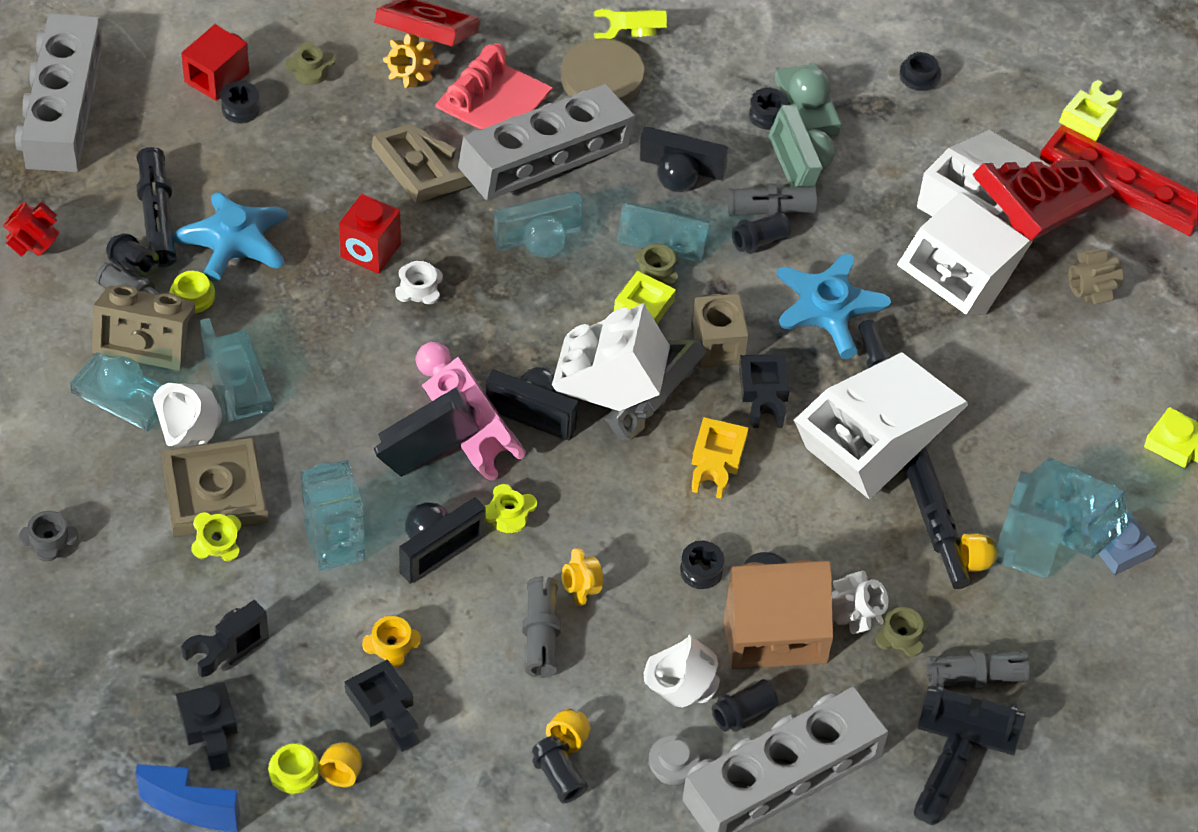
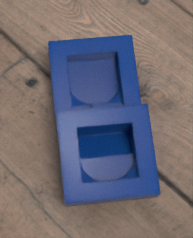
M137 764L135 774L139 797L147 804L168 816L192 825L217 831L238 832L240 809L237 790L191 787L189 768Z

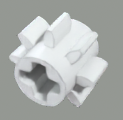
M862 570L833 582L836 590L832 592V618L838 625L849 624L851 634H857L871 630V627L884 623L881 615L886 612L889 600L885 587L878 580L872 579L867 581L866 572Z

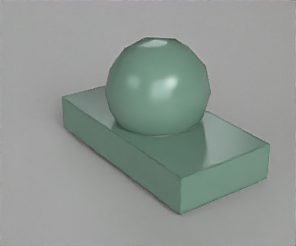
M816 63L777 69L775 82L778 90L786 95L788 105H796L806 130L815 129L823 131L828 136L840 134L841 122L829 96L831 91L829 78L823 71L818 69Z
M782 105L769 132L770 141L790 187L815 186L821 171L833 161L835 153L833 140L823 131L815 129L807 131L796 105Z

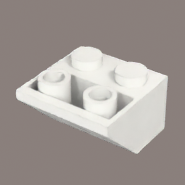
M960 192L920 227L897 265L966 315H986L1032 241L1025 235L1017 232L1010 224L970 196Z
M644 303L631 309L620 308L612 312L605 320L591 326L587 324L577 326L565 336L552 386L556 392L621 411L660 395L670 345Z

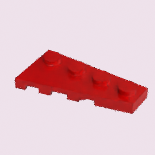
M1087 160L1055 161L1050 167L1044 165L1042 161H1037L1021 168L1016 162H1005L1000 168H996L993 163H982L972 174L1009 216L1012 227L1017 232L1025 235L1030 241L1103 204L1115 193Z

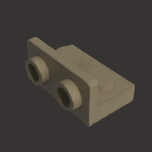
M129 285L108 286L94 304L92 354L180 371L186 362L188 322L195 313V302L182 300L179 296L170 293L157 295L137 291L136 288Z

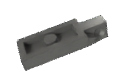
M667 340L670 349L660 395L621 411L613 409L605 418L606 423L611 427L617 440H631L645 429V418L652 416L653 411L663 407L668 402L669 395L678 384L694 372V366L707 353L699 340Z

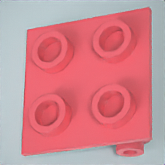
M494 43L484 47L482 53L469 64L468 68L462 72L460 78L449 86L447 92L435 104V107L478 129H484L503 122L510 117L519 116L537 109L550 94L552 87L505 65L506 50L501 44Z

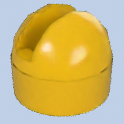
M979 533L962 535L960 553L967 572L989 569L998 557L995 542L988 535Z
M566 708L557 713L546 727L547 737L555 735L558 736L560 741H566L570 748L568 753H575L579 751L588 739L591 729L590 722L585 713L581 711L575 712L571 708Z
M347 742L331 745L324 752L318 764L321 777L328 783L338 787L352 786L361 771V754L357 747Z

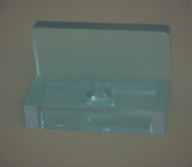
M210 319L200 320L203 353L228 422L272 411V398L247 330L216 337Z
M1021 471L996 548L998 557L995 562L1042 578H1048L1066 519L1031 507L1040 477Z

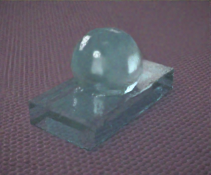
M579 192L562 194L494 211L493 240L498 251L525 245L531 254L540 258H550L559 254L565 245L566 234L581 231L583 201Z
M96 352L70 382L71 393L147 432L159 419L153 397L162 384L144 376L139 364L130 357L120 355L109 358Z

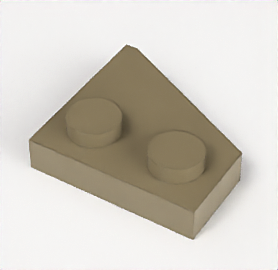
M407 124L373 135L372 149L415 203L473 185L458 168L459 158L455 157L456 148L443 141L431 138L427 132L420 128Z

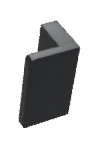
M455 387L378 433L381 443L374 447L377 458L402 477L478 432L480 429L465 394L458 387Z

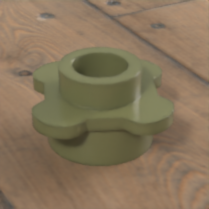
M303 43L299 46V51L294 57L286 59L285 68L288 72H294V76L299 82L315 85L326 79L328 67H333L336 60L333 53H324L312 43Z
M651 244L636 252L635 260L639 263V269L635 273L639 271L668 286H673L677 283L678 274L675 272V265L679 262V256L671 248L663 244Z
M908 607L888 608L881 615L884 621L882 631L876 634L875 641L878 647L883 650L893 648L897 651H904L909 657L920 655L923 650L921 637L923 633L927 632L929 627L927 619ZM898 631H904L906 634L900 635Z

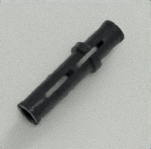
M147 147L137 153L140 181L137 183L136 189L137 196L143 203L148 249L155 251L159 257V260L155 261L149 257L148 259L159 264L158 268L174 264L177 259L174 250L169 198L172 196V184L166 178L164 152L156 147ZM153 182H155L156 196L153 194ZM157 218H159L160 232L157 229Z

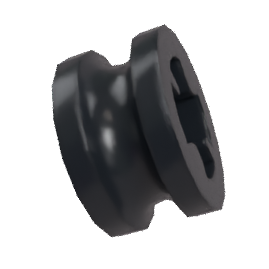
M235 81L227 84L222 89L220 94L222 113L227 120L239 124L248 123L259 115V92L255 85L245 81Z
M762 88L752 94L750 100V121L758 128L771 130L781 106L788 105V98L778 89Z
M702 540L688 544L681 556L680 574L682 579L692 588L709 589L715 586L722 577L724 554L717 545L709 541ZM701 560L704 565H710V569L703 570L700 565H694V561Z

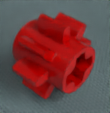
M26 201L21 203L3 224V227L10 232L6 236L7 241L5 243L21 257L28 250L32 251L36 256L41 255L52 245L60 233L53 226L57 221V214L42 201L35 208L31 207Z

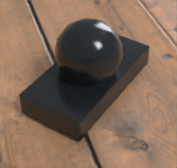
M644 127L640 138V161L658 165L657 175L664 188L672 192H685L694 186L699 175L723 181L727 169L728 147L726 145L652 127Z
M535 367L528 369L520 379L494 369L486 380V395L500 415L565 440H570L576 430L578 401L556 392L552 386L555 375L553 370L548 367Z
M476 497L450 514L438 503L424 502L414 506L408 513L405 521V531L410 540L399 546L400 574L409 584L414 583L484 537L486 507Z

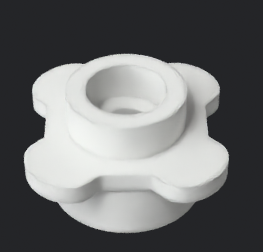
M414 261L399 270L401 284L395 289V295L398 300L402 302L412 300L414 302H424L428 305L434 304L439 300L437 286L443 280V274L439 269L424 261Z

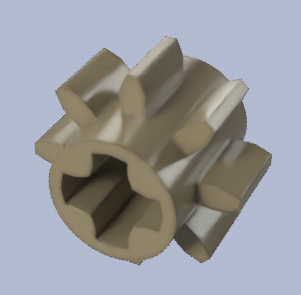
M1098 248L1077 253L1079 263L1071 265L1068 270L1069 284L1076 297L1084 296L1086 303L1093 302L1094 305L1114 300L1112 289L1120 288L1123 285V270L1119 260L1113 255L1107 257V251H1099Z

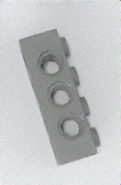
M48 14L45 31H38L36 50L39 58L38 62L32 61L30 65L29 79L32 90L31 93H25L23 97L22 110L25 122L24 125L17 126L15 145L17 151H23L26 169L78 172L103 50L100 19L94 16Z
M606 84L463 136L458 168L485 200L488 201L628 147L635 116Z
M854 686L838 695L836 693H829L819 699L812 709L797 717L794 714L788 715L779 720L771 731L756 739L754 737L742 739L726 755L714 761L706 759L696 764L686 775L682 801L704 832H744L882 757L888 731ZM815 737H826L830 739L832 742L823 743L818 741ZM784 759L789 761L791 765H780L773 760ZM741 781L750 787L738 788L732 785L731 782Z

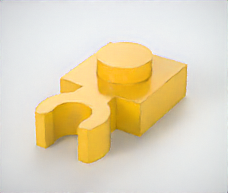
M703 417L692 457V464L697 465L693 472L692 492L698 493L700 484L703 481L711 480L718 485L716 498L722 499L725 496L728 485V473L735 475L738 473L747 440L748 427Z

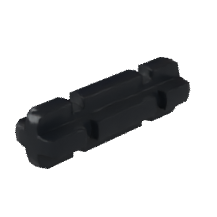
M958 734L948 737L942 754L939 755L925 784V789L921 792L913 812L918 820L924 821L929 825L939 823L944 808L948 804L963 773L962 770L971 756L973 744L969 739L962 738Z

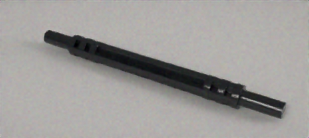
M871 319L861 322L858 328L869 356L867 360L869 369L893 357L890 352H886L876 322ZM925 446L904 467L933 549L941 554L952 587L954 589H962L967 587L971 580L958 547L961 539Z

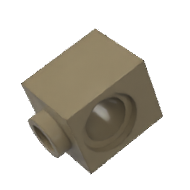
M712 294L695 297L691 327L694 340H699L707 352L699 360L700 368L739 364L740 355H746L748 332L740 295Z

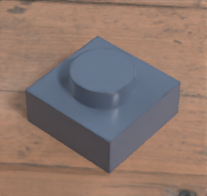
M1130 512L1091 529L1088 537L1089 543L1114 575L1152 558L1157 548Z

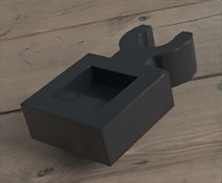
M740 355L739 375L742 402H753L750 412L751 426L759 428L760 415L769 413L776 418L777 428H782L786 415L784 402H788L790 392L786 355Z

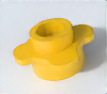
M581 548L573 549L569 564H565L562 568V583L568 593H573L575 604L577 606H584L587 602V595H595L601 591L603 573L596 557H585Z
M384 616L374 624L372 634L366 635L363 638L362 646L367 654H376L384 660L388 659L394 668H398L404 664L407 653L411 649L420 646L421 635L417 630L411 629L408 622L403 618ZM396 640V643L391 645L387 641Z

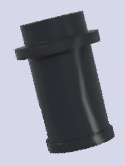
M777 212L774 215L751 222L743 219L738 222L737 226L732 228V240L736 249L740 252L746 251L749 254L756 252L759 246L788 239L791 235L790 223L783 212Z
M123 233L116 235L107 244L106 253L108 259L116 260L124 268L132 270L140 277H149L158 268L159 264L148 259L149 257L154 261L159 260L157 253L140 245L137 238L131 234Z
M762 679L731 696L727 694L720 695L717 703L712 705V714L721 730L724 732L729 730L738 732L742 730L743 723L767 710L776 708L778 706V698L772 685L767 680Z
M554 735L542 739L532 748V754L534 755L532 763L535 768L543 770L554 788L557 798L564 804L574 801L583 795L588 789V784L582 779L568 755L570 749L568 743L560 741L558 736Z

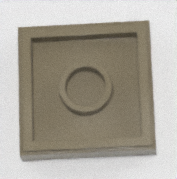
M254 437L161 451L174 537L196 534L197 530L193 526V521L202 512H207L210 515H234L240 520L241 527L269 522Z

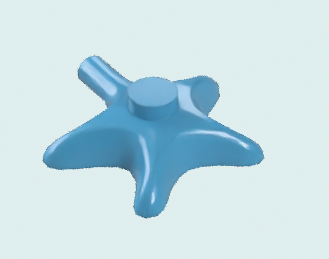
M215 192L211 197V203L216 213L209 218L180 228L173 237L174 241L178 244L200 245L213 249L214 252L204 270V274L210 281L218 282L230 259L248 257L272 268L283 267L285 262L282 254L263 234L268 228L286 220L288 213L284 208L278 206H242L230 200L224 193Z
M851 254L841 255L829 269L820 274L804 273L789 267H780L776 272L777 277L800 297L793 306L780 316L779 324L781 328L794 329L807 326L824 328L832 336L842 359L852 358L858 352L848 330V321L862 314L887 309L891 304V300L885 294L863 290L849 283L848 274L854 263V257Z

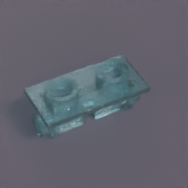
M623 202L616 243L642 249L651 244H663L676 252L680 258L702 262L705 242L707 243L711 225H709L710 221L700 218L697 219L645 207L636 203Z

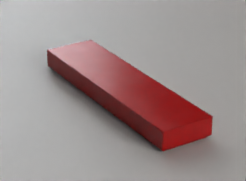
M1062 124L1041 150L1039 159L1050 166L1055 161L1087 160L1115 191L1111 197L1189 237L1198 226L1197 192Z

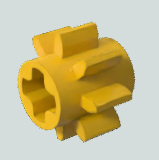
M406 34L404 42L401 40L390 41L393 49L389 52L388 57L383 58V61L388 63L391 71L390 80L404 78V87H417L418 80L423 82L433 79L430 72L434 65L439 64V60L434 57L431 50L433 42L419 43V37L413 34ZM410 57L413 58V64H410Z

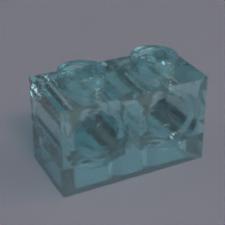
M348 460L335 463H321L313 468L302 470L301 486L304 527L318 571L364 561V509Z

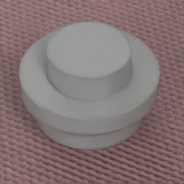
M673 735L659 739L653 744L649 753L651 771L661 782L669 785L684 783L688 772L699 763L697 748L691 741L681 736Z

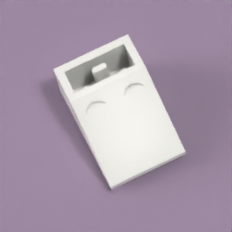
M987 130L949 147L924 172L917 208L933 217L958 193L964 192L1011 225L1009 216L972 174L982 163H993L996 168H1000L1005 162H1016L1021 168L1027 167L1031 162L1042 160L991 130ZM1042 161V163H1043L1044 165L1050 167L1049 164H1047V163H1045L1044 161Z
M901 352L827 388L794 419V422L806 449L868 499H871L968 406V403Z

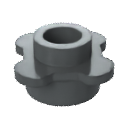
M42 511L35 514L29 520L28 526L20 531L19 538L23 545L31 546L37 551L40 560L48 562L56 559L58 552L66 545H73L77 542L78 531L75 527L67 526L65 518L58 512ZM47 535H53L52 538H45Z

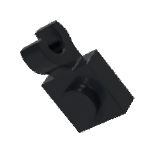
M255 599L241 609L235 608L229 611L220 620L219 624L215 626V635H195L188 638L182 644L183 658L187 661L198 653L207 655L197 663L198 674L201 677H207L214 673L224 661L229 665L233 664L269 638L267 612Z
M388 659L344 681L345 693L370 728L384 721L394 743L401 752L419 743L418 737L413 732L418 729V724L407 710V708L414 705L413 693Z
M225 682L177 693V706L188 745L204 743L211 771L230 767L229 748L225 736L236 734L237 725Z

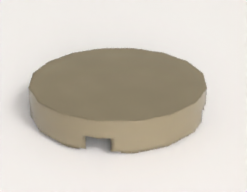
M602 38L586 40L572 47L563 57L561 82L564 91L570 97L581 91L606 84L626 105L638 96L643 85L645 67L640 55L624 43Z

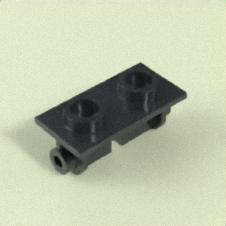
M939 684L938 688L928 686L917 729L944 737L958 734L962 738L969 739L974 745L1015 755L1026 713L1017 710V705L1015 704L1009 707L983 699H975L972 696L946 690L944 685Z

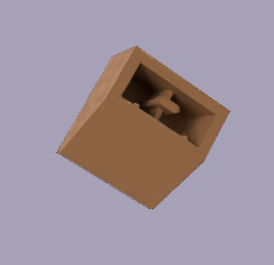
M803 559L792 563L768 565L753 562L743 566L732 567L724 613V627L731 669L828 663L833 640L830 561L813 562Z

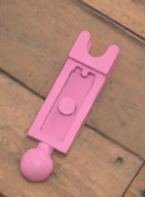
M428 342L422 345L417 351L415 361L419 371L423 375L431 377L422 385L432 401L455 387H458L465 394L480 430L460 442L461 448L473 466L486 479L496 480L498 478V471L494 465L495 457L500 452L507 450L517 459H522L526 454L525 449L514 433L508 428L466 364L459 357L452 361L449 349L442 343Z

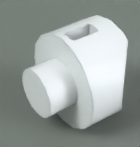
M167 383L162 385L154 394L153 402L166 445L189 447L207 444L221 424V408L212 391L205 385Z
M688 634V638L649 657L644 670V682L653 691L676 707L682 708L691 705L695 701L698 703L707 702L716 693L720 683V679L716 675L718 667L717 656L711 649L691 634Z

